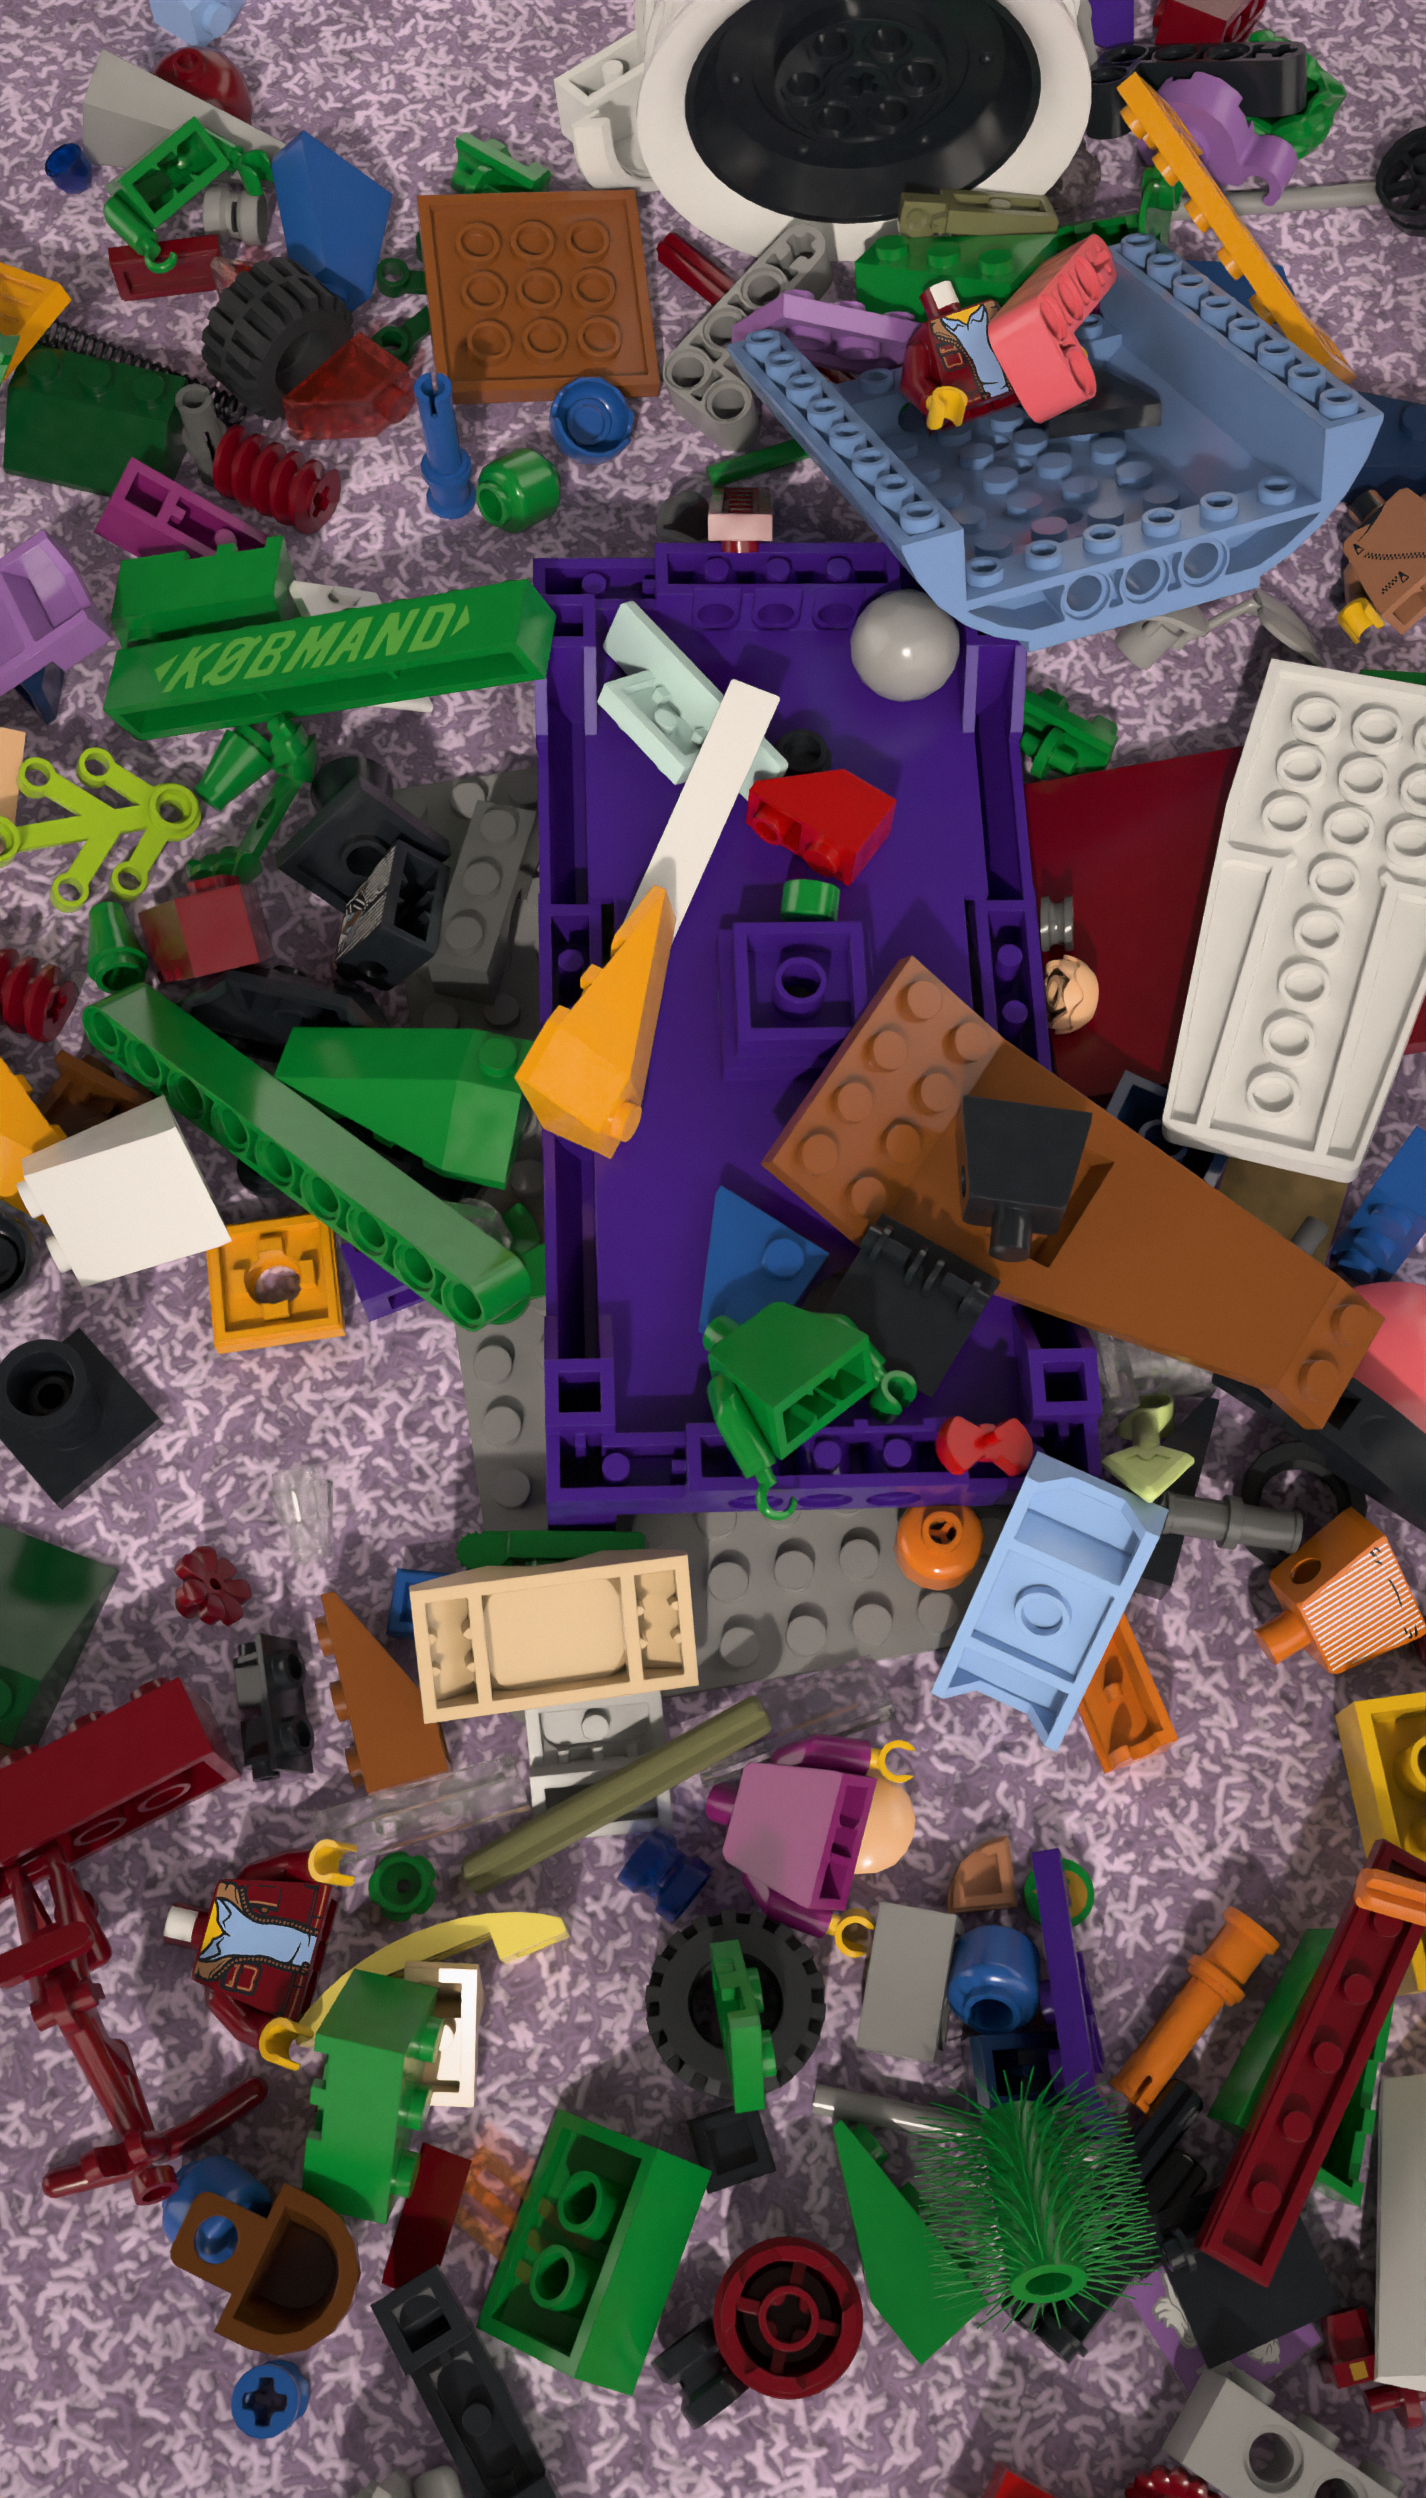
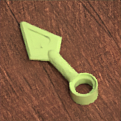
M1158 1391L1129 1392L1115 1398L1114 1415L1116 1434L1124 1439L1132 1440V1447L1106 1456L1101 1460V1466L1147 1503H1152L1194 1464V1458L1185 1452L1160 1445V1439L1170 1436L1175 1430L1173 1397Z

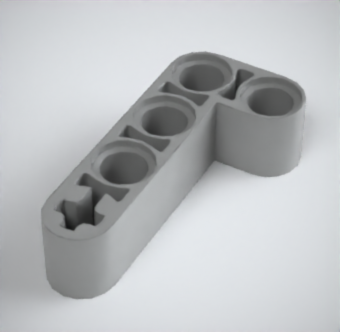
M798 224L784 231L669 354L663 364L662 374L674 409L710 440L727 451L740 452L747 450L755 444L760 436L761 425L751 391L744 383L742 376L727 351V347H723V345L732 341L733 325L754 313L756 308L763 307L760 306L762 303L773 301L779 297L781 292L792 289L806 290L814 294V300L819 301L828 291L832 284L833 273L825 238L818 228L810 224ZM700 381L695 386L689 388L684 387L690 382ZM741 412L735 418L723 419L729 413Z

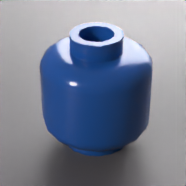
M996 1924L978 1926L963 1933L954 1944L948 1978L947 1998L951 2010L963 2023L985 2035L1007 2034L1026 2026L1035 2017L1040 2002L1039 1984L1042 1980L1043 1964L1038 1947L1023 1933L1011 1927Z
M215 2155L192 2161L181 2167L176 2173L179 2184L177 2192L162 2201V2229L169 2242L173 2244L196 2196L203 2192L217 2193L266 2218L272 2209V2196L268 2187L232 2159L222 2155ZM213 2216L204 2221L196 2235V2249L200 2256L207 2262L214 2264L223 2263L229 2259L236 2250L238 2243V2233L233 2222L222 2216Z

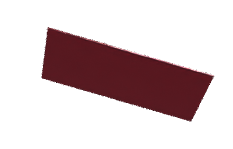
M425 2142L422 2143L417 2179L411 2197L405 2200L385 2265L382 2284L396 2289L435 2264L441 2267L472 2160Z

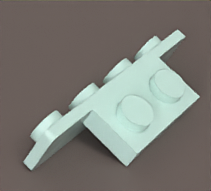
M634 601L622 603L603 643V648L628 676L605 683L597 703L676 786L687 781L724 695ZM765 737L762 739L739 791L747 801L749 789L756 781L783 777L788 768L786 759Z

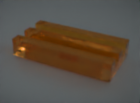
M482 2145L473 2156L462 2197L468 2192L510 2230L515 2232L520 2220L518 2214L483 2185L477 2177L484 2168L488 2169L525 2202L528 2200L532 2187L489 2148ZM542 2196L537 2212L585 2253L594 2240L566 2230L559 2221L557 2208ZM459 2204L454 2222L502 2263L508 2250L507 2244ZM531 2227L526 2243L540 2254L547 2247L552 2246V2244ZM520 2259L515 2275L529 2286L532 2268Z

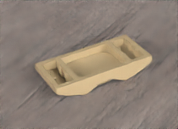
M602 1550L561 1563L538 1566H484L409 1586L424 1724L699 1685L688 1555L685 1550Z

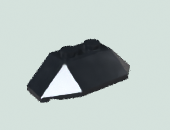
M248 965L226 970L176 1004L243 1055L278 1064L293 1027L392 1028L372 993L366 991L359 984L345 979H335L330 983L308 978L303 972L283 965L275 966L273 969Z

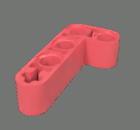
M1096 234L1088 236L1042 262L996 313L988 325L990 344L1023 408L1029 417L1039 424L1077 406L1096 394L1094 372L1074 334L1117 279L1111 251L1103 239Z

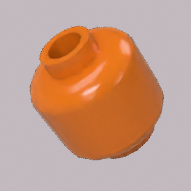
M971 1506L908 1507L900 1518L894 1541L896 1562L906 1578L922 1588L937 1591L955 1588L969 1579L980 1561L985 1541L982 1522Z

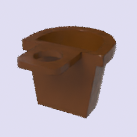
M288 2182L283 2183L267 2218L217 2193L203 2192L199 2194L192 2202L170 2250V2258L177 2267L231 2293L214 2332L247 2349L274 2356L308 2350L334 2333L354 2304L361 2277L358 2243L344 2217L322 2199ZM213 2216H222L233 2222L238 2233L236 2250L229 2259L218 2264L207 2262L196 2249L198 2229L204 2221Z

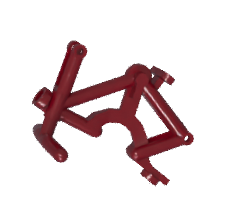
M57 1844L45 1850L50 1875L48 1882L55 1904V1923L50 1919L22 1864L17 1862L4 1868L7 1884L12 1891L22 1945L0 1954V1988L7 1989L26 1980L29 1981L32 1996L30 2011L36 2027L42 2032L55 2025L59 2026L121 2143L95 2147L80 2154V2162L53 2168L44 2175L41 2186L46 2196L61 2198L132 2179L130 2185L135 2203L140 2206L156 2204L169 2198L179 2189L174 2168L170 2165L162 2164L202 2146L257 2107L267 2098L268 2085L262 2077H248L190 2119L161 2133L155 2131L128 2046L121 2039L109 2037L97 2009L100 2001L106 1999L101 1984L92 1982L90 1972L106 1965L110 1961L113 1952L97 1920L99 1914L98 1903L89 1892L83 1890L79 1873L75 1868L71 1869L63 1846Z

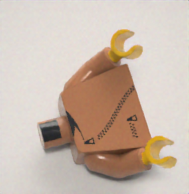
M1409 488L1399 489L1386 502L1377 491L1369 490L1358 496L1349 508V516L1359 528L1344 541L1342 547L1350 563L1343 572L1345 607L1340 611L1337 622L1355 645L1361 642L1359 637L1365 629L1371 625L1380 629L1385 625V622L1378 613L1401 635L1426 614V493L1419 496Z

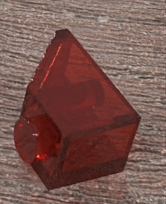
M361 331L282 399L290 435L298 441L377 437L390 424L401 422L415 403L408 366Z

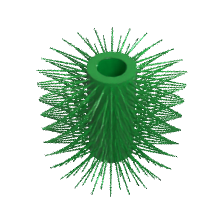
M1034 2066L1024 2100L1023 2082H1021L1020 2101L1012 2100L1006 2073L1003 2070L1010 2098L1008 2103L1002 2104L992 2087L997 2098L996 2100L975 2077L997 2104L991 2110L950 2088V2090L962 2096L985 2114L984 2116L929 2102L981 2118L980 2122H974L943 2109L941 2110L956 2116L955 2119L957 2120L915 2117L918 2119L964 2123L970 2127L969 2129H955L924 2123L927 2126L948 2130L908 2132V2134L939 2133L953 2137V2139H913L938 2142L909 2147V2149L916 2147L943 2149L910 2154V2156L931 2154V2156L913 2161V2163L936 2162L914 2168V2170H933L931 2173L914 2176L933 2177L926 2180V2182L915 2183V2185L935 2184L918 2190V2192L941 2191L919 2197V2199L936 2200V2202L918 2205V2207L926 2205L935 2207L930 2209V2212H922L920 2214L944 2212L923 2220V2222H944L925 2226L924 2228L949 2222L952 2223L944 2228H928V2230H941V2232L926 2234L923 2237L948 2233L943 2236H935L937 2237L935 2240L941 2238L952 2240L924 2244L945 2243L933 2247L931 2250L942 2246L954 2247L949 2250L928 2251V2253L946 2252L931 2256L929 2259L950 2253L955 2254L947 2259H933V2261L949 2262L928 2265V2267L953 2263L946 2267H940V2270L950 2269L955 2271L932 2273L929 2275L948 2274L936 2278V2280L969 2271L959 2277L957 2281L933 2282V2284L950 2283L935 2287L934 2289L962 2283L952 2288V2291L969 2282H982L981 2285L970 2290L934 2296L933 2298L955 2295L945 2299L947 2301L968 2292L978 2291L972 2296L973 2298L984 2289L996 2288L986 2295L941 2309V2311L973 2302L963 2308L965 2310L986 2297L1002 2293L997 2300L957 2319L956 2322L997 2303L986 2314L989 2315L1006 2298L1013 2295L1015 2297L1014 2300L979 2325L977 2329L1017 2300H1021L1013 2318L1002 2333L1028 2302L1038 2303L1030 2333H1032L1041 2303L1042 2316L1044 2303H1053L1059 2329H1061L1055 2301L1064 2299L1071 2311L1069 2303L1089 2322L1069 2299V2297L1076 2293L1115 2312L1113 2309L1101 2304L1099 2300L1084 2290V2287L1136 2300L1134 2297L1086 2285L1087 2281L1099 2282L1121 2291L1123 2289L1108 2283L1152 2286V2284L1107 2280L1100 2276L1105 2274H1122L1142 2277L1128 2273L1161 2271V2269L1128 2271L1100 2269L1109 2266L1130 2269L1119 2264L1154 2263V2261L1139 2260L1162 2256L1161 2254L1132 2260H1116L1112 2258L1123 2253L1145 2255V2253L1131 2251L1159 2248V2246L1141 2248L1156 2243V2241L1137 2247L1122 2243L1154 2240V2238H1137L1156 2234V2232L1129 2238L1139 2232H1147L1133 2229L1153 2226L1155 2224L1133 2227L1145 2222L1146 2219L1137 2223L1121 2222L1152 2217H1134L1149 2212L1147 2208L1128 2209L1147 2204L1149 2201L1120 2208L1130 2202H1140L1134 2201L1135 2199L1125 2201L1124 2199L1148 2195L1146 2193L1124 2197L1139 2190L1136 2188L1145 2187L1123 2188L1142 2181L1140 2179H1121L1142 2173V2171L1137 2173L1126 2171L1129 2167L1141 2164L1122 2165L1134 2158H1138V2156L1115 2159L1135 2151L1115 2150L1116 2148L1135 2144V2142L1128 2144L1116 2143L1122 2138L1134 2135L1114 2136L1131 2128L1107 2130L1128 2121H1106L1129 2114L1126 2113L1095 2121L1114 2110L1127 2108V2106L1098 2111L1119 2102L1117 2100L1090 2112L1079 2114L1092 2103L1121 2094V2092L1083 2104L1102 2091L1100 2090L1074 2107L1058 2112L1063 2105L1108 2082L1107 2080L1067 2100L1068 2095L1079 2085L1077 2083L1050 2109L1048 2105L1088 2072L1080 2076L1046 2104H1043L1042 2101L1049 2086L1063 2067L1050 2080L1036 2101L1027 2100ZM1084 2107L1073 2116L1063 2117L1072 2110ZM1106 2112L1086 2123H1076L1084 2116ZM1067 2120L1063 2123L1055 2124L1057 2121ZM1118 2123V2124H1115V2125H1112V2126H1109V2127H1106V2128H1103V2129H1100V2130L1091 2132L1092 2130H1094L1095 2128H1097L1098 2126H1100V2125H1102V2124ZM969 2124L980 2126V2128H975ZM1096 2125L1085 2133L1074 2132L1084 2126ZM1064 2126H1069L1066 2129L1060 2130ZM1118 2131V2132L1113 2133V2134H1111V2135H1100V2134H1098V2133H1106V2132ZM942 2132H963L972 2135L957 2137ZM978 2136H981V2137H982V2138H980V2139H967V2138L978 2137ZM1091 2136L1084 2142L1077 2141L1080 2138ZM1094 2136L1103 2137L1096 2141L1088 2142ZM1068 2137H1075L1069 2140H1065ZM944 2142H953L960 2146L954 2148L932 2147L928 2145L939 2144ZM1093 2144H1107L1099 2149L1088 2147ZM1112 2144H1124V2145H1120V2146H1116V2147L1104 2149V2148H1106V2147H1108V2146H1110V2145H1112ZM1086 2148L1095 2150L1083 2152ZM950 2151L967 2152L958 2157L941 2155ZM1111 2152H1126L1113 2157L1106 2156ZM935 2156H941V2157L951 2158V2159L925 2160V2159H928V2158H931V2157H935ZM1089 2156L1099 2157L1094 2161L1083 2160ZM1126 2160L1119 2164L1106 2163L1111 2161ZM955 2161H968V2163L963 2165L953 2164ZM941 2163H946L939 2168H925ZM949 2164L957 2166L956 2168H943ZM1096 2164H1100L1093 2170L1087 2168ZM1102 2165H1114L1101 2171H1095ZM952 2171L959 2172L955 2177L942 2176ZM942 2173V2174H940V2175H938V2176H932V2175H931V2174ZM1100 2173H1116L1108 2178L1097 2176ZM1120 2173H1133V2174H1128V2175H1124V2176L1112 2178V2177H1114V2176H1116V2175H1118V2174H1120ZM1094 2177L1104 2179L1091 2181ZM935 2178H944L943 2180L930 2181ZM954 2180H958L952 2185L945 2184ZM962 2180L971 2181L963 2186H954ZM1138 2180L1122 2186H1115L1120 2181ZM1106 2182H1115L1111 2185L1105 2184ZM938 2185L948 2186L946 2189L926 2190ZM1097 2185L1108 2186L1101 2191L1090 2190ZM1128 2189H1136L1129 2193L1114 2192ZM959 2190H969V2191H970V2192H969L968 2194H966V2195H962V2194L955 2193V2192H957V2191H959ZM946 2192L949 2193L941 2198H925ZM1108 2193L1102 2199L1096 2198V2196ZM951 2194L961 2196L957 2198H945ZM1111 2194H1121V2196L1111 2200H1104ZM957 2200L963 2202L958 2207L945 2206ZM947 2202V2203H944V2204H942V2205H940V2206L932 2205V2204H938V2203ZM982 2202H983V2203H987V2204H983V2205H975V2204H979V2203H982ZM1110 2202H1126L1115 2208L1105 2205ZM1103 2206H1104V2207H1107V2208H1111V2210H1100V2209H1101ZM937 2208H949L945 2210L932 2211ZM961 2210L955 2215L947 2214L953 2211ZM965 2210L975 2211L967 2216H957ZM1146 2210L1130 2216L1123 2215L1128 2211ZM1125 2211V2212H1123V2213H1121V2214H1115V2213H1113V2212ZM1106 2214L1116 2215V2217H1114L1111 2220L1099 2219L1105 2216ZM941 2215L951 2216L949 2219L928 2220ZM962 2220L974 2221L972 2224L969 2225L958 2223ZM1113 2223H1117L1111 2229H1107L1104 2227ZM954 2224L965 2226L962 2228H948ZM1119 2224H1132L1119 2230H1113ZM961 2230L966 2232L961 2238L947 2237ZM1118 2232H1135L1125 2238L1113 2235ZM983 2233H990L989 2235L980 2236ZM1109 2236L1116 2237V2238H1120V2240H1101V2239H1104V2238L1109 2237ZM965 2240L964 2242L960 2243V2244L957 2245V2246H956V2245H950V2244H952V2243ZM967 2241H979L972 2246H961ZM1107 2243L1099 2246H1093V2244ZM1115 2244L1134 2247L1119 2251L1106 2250ZM965 2251H978L972 2256L961 2254ZM1088 2251L1093 2252V2253H1091V2254H1082V2253L1088 2252ZM957 2255L968 2257L964 2259H950ZM1093 2256H1104L1098 2259L1093 2258ZM964 2261H973L966 2266V2269L948 2268ZM976 2261L983 2262L981 2264L969 2267ZM990 2263H991V2264H995V2265H993V2266L981 2267V2266H984V2265H987V2264H990ZM1093 2263H1106V2264H1103V2265L1092 2266V2267H1088V2266H1087V2265H1090V2264H1093ZM971 2272H982V2274L976 2277L959 2280ZM1000 2274L996 2278H990L992 2275ZM1091 2275H1096V2276H1098V2277L1101 2278V2279H1095V2278H1092V2277H1090V2276H1091ZM1009 2280L1005 2283L991 2285L992 2283L997 2281ZM1011 2290L1007 2295L1003 2296L1006 2291Z

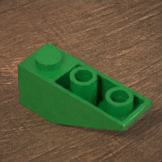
M841 2119L831 2127L868 2299L922 2366L978 2312L956 2322L957 2319L987 2305L989 2302L984 2298L965 2310L963 2308L973 2302L941 2311V2309L983 2295L980 2292L972 2298L978 2292L973 2291L947 2301L945 2299L955 2295L933 2298L934 2296L970 2290L979 2286L982 2282H969L952 2291V2288L962 2283L934 2289L935 2287L950 2283L933 2284V2282L957 2281L959 2277L969 2271L936 2280V2278L948 2274L929 2275L932 2273L955 2271L950 2269L940 2270V2267H946L953 2263L928 2267V2265L949 2262L933 2261V2259H947L955 2254L950 2253L929 2259L931 2256L946 2253H928V2251L946 2250L944 2246L931 2250L933 2247L942 2245L941 2243L924 2244L939 2241L935 2240V2235L923 2237V2235L932 2233L928 2228H924L932 2222H923V2220L936 2214H920L922 2212H930L931 2207L929 2205L918 2207V2205L927 2204V2202L923 2198L919 2199L922 2196L908 2181L898 2190L879 2167L889 2156L869 2130L860 2122L850 2131ZM957 2255L950 2259H964L968 2257ZM964 2261L948 2268L966 2269V2266L973 2261ZM974 2262L969 2267L975 2266L977 2264ZM971 2272L959 2280L976 2277L982 2274V2272Z

